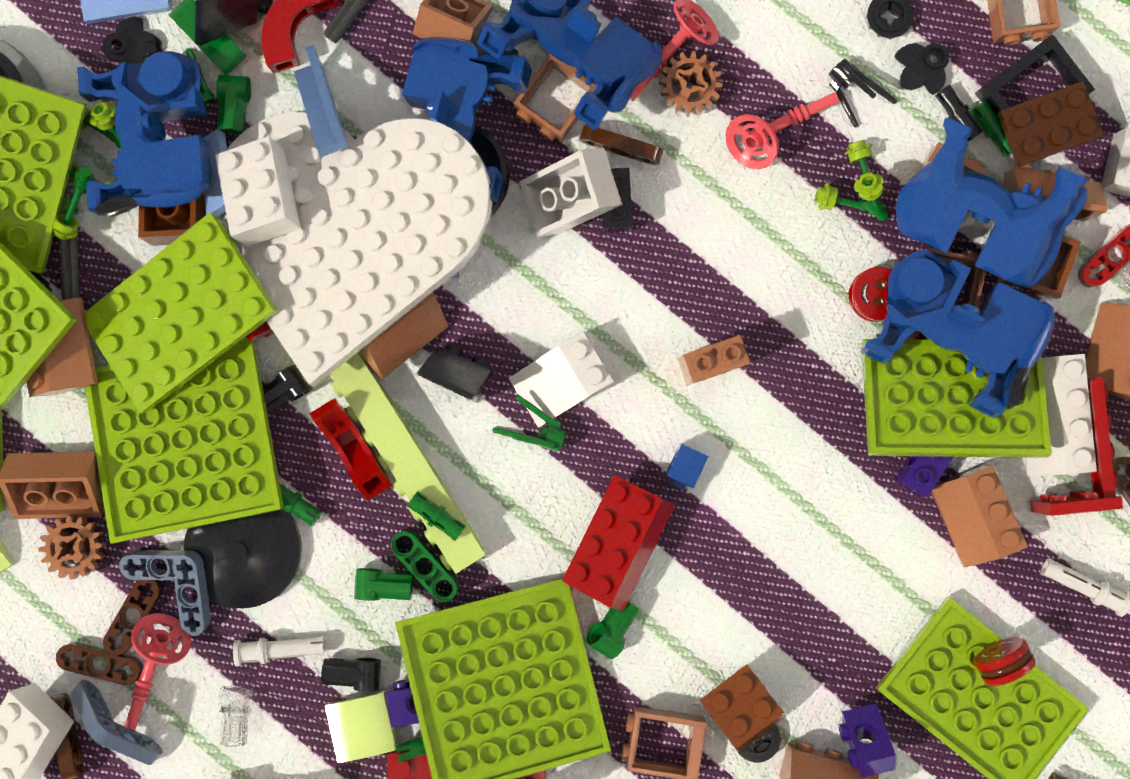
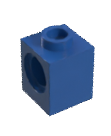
M679 444L665 476L671 478L669 484L684 491L687 486L694 489L709 456Z

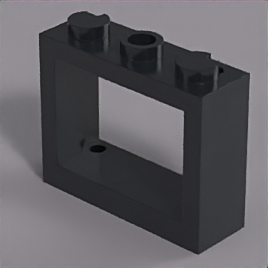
M1052 34L981 87L975 95L981 102L987 100L997 115L1001 110L1010 107L998 90L1044 55H1046L1069 86L1084 81L1088 94L1092 93L1095 88Z

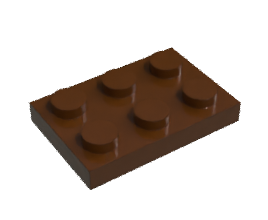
M1084 81L997 113L1017 168L1104 136Z

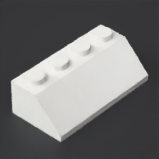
M1085 354L1042 358L1052 455L1048 458L1024 457L1026 476L1097 472Z

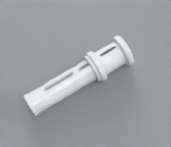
M1051 558L1046 559L1040 572L1041 575L1090 597L1093 604L1108 607L1114 610L1117 616L1123 617L1129 611L1130 592L1124 593L1111 587L1110 583L1105 580L1095 581Z
M324 636L280 641H269L265 637L259 638V641L252 642L234 640V664L236 667H240L242 663L260 662L262 665L269 662L270 659L325 655Z

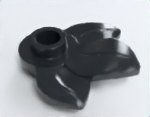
M129 17L118 23L115 33L105 37L102 49L104 55L113 62H125L127 64L142 63L147 56H151L160 49L162 41L153 33L142 31L143 19L141 17ZM120 43L123 47L120 50H114L112 45Z
M912 43L902 47L894 55V58L905 66L900 76V87L902 89L915 90L925 86L926 90L931 95H934L943 88L946 82L944 68L949 62V54L942 45L929 44L924 47L920 44ZM929 55L936 56L938 62L935 64L931 63Z

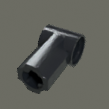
M295 364L275 376V380L263 386L267 414H270L289 401L292 402L304 396L303 393L307 394L313 389Z
M324 658L321 669V684L353 687L354 690L362 692L379 691L382 661L376 658H356L355 660Z

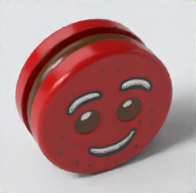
M880 266L872 267L857 275L852 281L848 292L849 303L852 310L860 318L869 322L884 321L887 315L888 277L892 269Z
M1011 637L984 648L974 658V664L986 685L999 686L1013 682L1029 673L1036 665V659L1033 653L1030 652L1029 645L1024 638Z

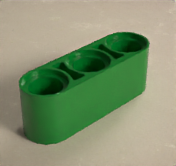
M183 0L168 15L195 43V0ZM228 35L202 46L197 45L225 75H228L247 58L246 54Z
M403 530L397 533L391 541V549L396 557L437 601L448 602L453 599L459 589V581L455 575L445 568L442 561L417 533L412 530ZM401 536L411 538L413 541L411 551L406 552L400 549L398 542ZM428 558L431 560L433 569L430 573L420 571L418 568L419 559ZM440 580H448L453 587L452 593L447 595L440 593L437 588L438 582Z

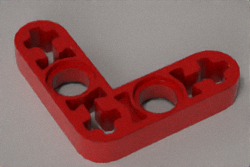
M1130 224L1124 226L1079 268L1078 278L1081 284L1090 288L1100 286L1130 260V243L1128 245L1124 243V241L1130 239ZM1110 247H1117L1121 251L1122 256L1119 262H1112L1109 259L1108 250ZM1101 264L1106 266L1097 272V278L1091 280L1088 277L1091 274L1089 269H1095Z

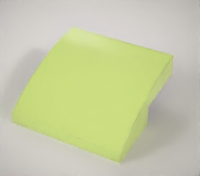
M386 691L360 695L353 699L330 702L324 705L337 763L395 751L394 745L398 744L395 728L391 727Z

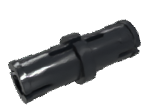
M951 84L934 95L949 115V119L973 129L967 139L968 142L983 132L970 114L969 106L963 104Z

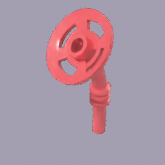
M676 0L674 2V11L681 24L680 30L662 49L663 58L659 68L652 76L635 86L629 100L634 101L650 81L662 73L663 67H667L666 62L688 38L694 37L696 40L707 45H714L718 42L719 32L715 23L695 2L691 0ZM707 34L709 35V40L705 39Z
M834 92L805 106L800 104L799 108L796 106L793 108V111L791 109L787 110V114L770 123L751 114L737 116L729 123L726 130L727 147L740 164L751 169L766 168L774 162L778 155L779 144L775 133L791 124L796 126L797 122L802 123L803 119L807 121L809 116L839 103L838 96ZM744 121H754V122H755V123H747V124L744 125V126L740 125V123H742V122H744ZM736 135H741L742 142L746 147L744 152L737 144ZM768 136L771 137L772 145L769 144ZM765 153L768 155L765 159H753V156H762Z
M154 613L146 615L136 622L132 630V644L138 654L146 659L139 680L135 681L137 686L133 687L135 692L131 694L133 700L125 722V726L136 730L144 702L149 699L147 694L151 693L149 688L153 686L151 680L157 664L170 665L177 663L188 654L191 647V636L182 630L180 620L167 614ZM153 624L169 626L172 628V631L168 633L165 630L154 629ZM143 629L145 633L142 637V645H140L139 633ZM148 636L151 638V641H150L149 644H147V637H148ZM181 638L182 648L179 653H176L175 651L178 647L177 639ZM170 641L172 642L171 650L167 648ZM165 656L167 659H160L159 657Z

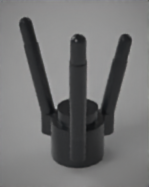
M846 58L840 61L828 74L832 78L829 86L837 94L848 118L855 128L858 127V122L841 90L842 86L847 90L855 83L871 98H875V92L870 89L872 88L892 104L897 103L893 96L860 72Z

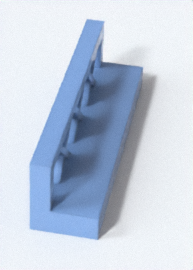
M314 45L305 47L310 66L296 70L294 74L317 151L320 157H323L349 146L325 70Z

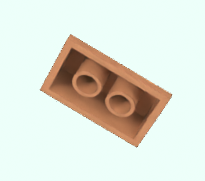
M1025 165L1019 168L1015 166V168L1004 173L1003 185L1009 191H1013L1015 189H1022L1026 182H1030L1032 185L1030 191L1035 192L1038 187L1043 188L1041 196L1046 198L1054 188L1056 170H1045L1042 173L1033 171L1031 166ZM1081 175L1088 178L1083 186L1087 189V200L1085 206L1074 220L1087 221L1107 212L1108 206L1101 182L1090 181L1091 177Z
M433 292L358 351L382 380L449 327Z
M82 298L59 300L78 320L27 380L29 397L59 395L98 384Z
M1102 302L1099 305L1085 356L1087 379L1103 377V381L1108 388V395L1129 401L1130 306Z
M95 451L7 453L0 471V486L14 519L66 518L69 515H75L76 518L82 516L102 517L103 496Z
M981 464L936 483L931 493L963 567L998 560L1028 548L993 465Z
M797 741L796 745L787 742L779 777L780 779H879V774L861 778L857 767L852 768L849 758L842 757V752L830 748H825V752L815 750L814 745Z

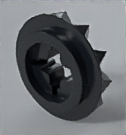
M873 0L869 5L866 15L869 29H872L877 34V37L882 36L889 40L901 37L907 32L913 22L911 4L908 0ZM888 7L891 10V15L898 17L893 19L890 26L886 18L880 17L885 15Z
M775 725L761 735L769 740L759 741L755 750L752 742L741 752H738L739 755L745 760L754 763H761L771 759L777 753L780 746L781 737L778 727Z

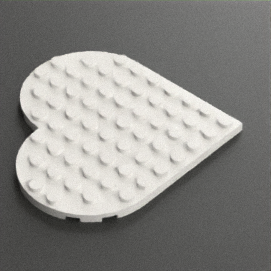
M290 112L275 115L256 123L239 135L227 148V150L270 136L285 149L301 229L246 247L234 238L232 240L279 311L266 322L309 385L315 387L455 275L472 258L480 246L479 240L485 226L489 225L492 210L490 178L477 151L463 136L450 127L426 119H400L376 126L356 139L343 128L349 147L320 157L307 114L305 112ZM225 212L218 218L220 219L223 226L230 235L227 215Z

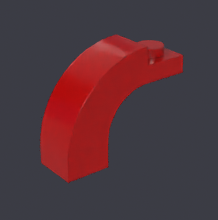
M276 0L272 4L263 23L261 42L267 67L273 74L301 66L295 48L297 28L304 19L313 14L342 6L340 0Z
M336 398L310 413L313 422L339 454L354 486L367 501L392 486L386 471L377 459V454L364 439L361 428L353 421L347 409L343 408Z

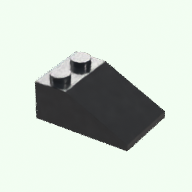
M195 0V44L202 46L256 24L263 14L267 15L273 0Z
M449 344L445 348L437 346L419 368L417 375L478 403L492 374V371L487 369L489 363L475 356L470 361L461 356L462 350Z

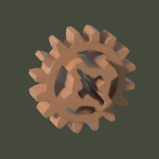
M692 51L690 58H686L682 52L678 62L674 58L669 60L671 68L663 67L662 74L666 77L660 78L659 85L665 86V88L660 91V96L669 97L665 104L667 107L672 104L676 105L674 113L677 114L681 109H684L686 117H689L691 110H695L699 116L702 113L703 106L707 110L712 108L713 105L710 100H718L720 95L715 91L721 90L723 84L716 82V80L721 77V72H713L716 63L713 61L707 64L705 62L707 55L704 54L700 59H697L696 52ZM688 66H692V67H693V68L688 69V70H682V69H681V68H683V67H688ZM703 72L708 77L709 83L704 81ZM690 79L695 81L691 89L686 87ZM671 82L677 87L679 96L674 93ZM696 97L701 99L695 102H688V100Z
M69 515L66 517V520L64 518L55 519L56 526H46V530L50 534L40 536V540L46 543L45 546L38 548V551L46 553V557L41 562H50L51 565L48 569L50 573L59 570L58 578H64L69 573V578L72 580L77 579L79 574L82 577L89 575V568L94 570L99 567L95 560L105 557L99 550L107 545L105 542H99V538L104 533L103 531H94L97 525L96 522L86 524L87 517H79L76 521L75 515ZM67 528L79 529L73 535L69 531H65ZM73 560L75 563H80L81 565L69 566L66 564Z

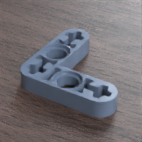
M136 550L121 559L119 568L127 579L174 580L180 625L186 634L198 636L209 627L211 615L204 563L198 553L190 550ZM157 558L162 559L166 563V572H162L157 568ZM131 561H133L135 565H143L144 563H146V565L137 569L136 566L131 565ZM186 561L188 565H192L193 569L190 570L189 566H184V562ZM187 587H192L196 590L198 594L197 600H192L187 596Z
M83 679L71 691V696L86 730L95 742L147 765H152L163 753L160 745L152 738L115 722L100 690L94 684Z

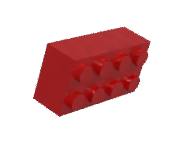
M614 475L562 582L609 608L624 611L676 505Z

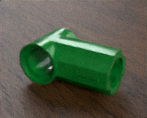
M218 75L216 81V95L219 101L218 130L227 134H242L245 131L246 103H249L251 98L250 78L248 76Z
M371 568L356 569L354 599L377 601L380 598L411 600L413 574L386 573L380 569Z
M629 602L624 611L610 608L602 622H596L590 627L586 635V643L607 658H616L622 652L625 645V638L623 636L640 610Z

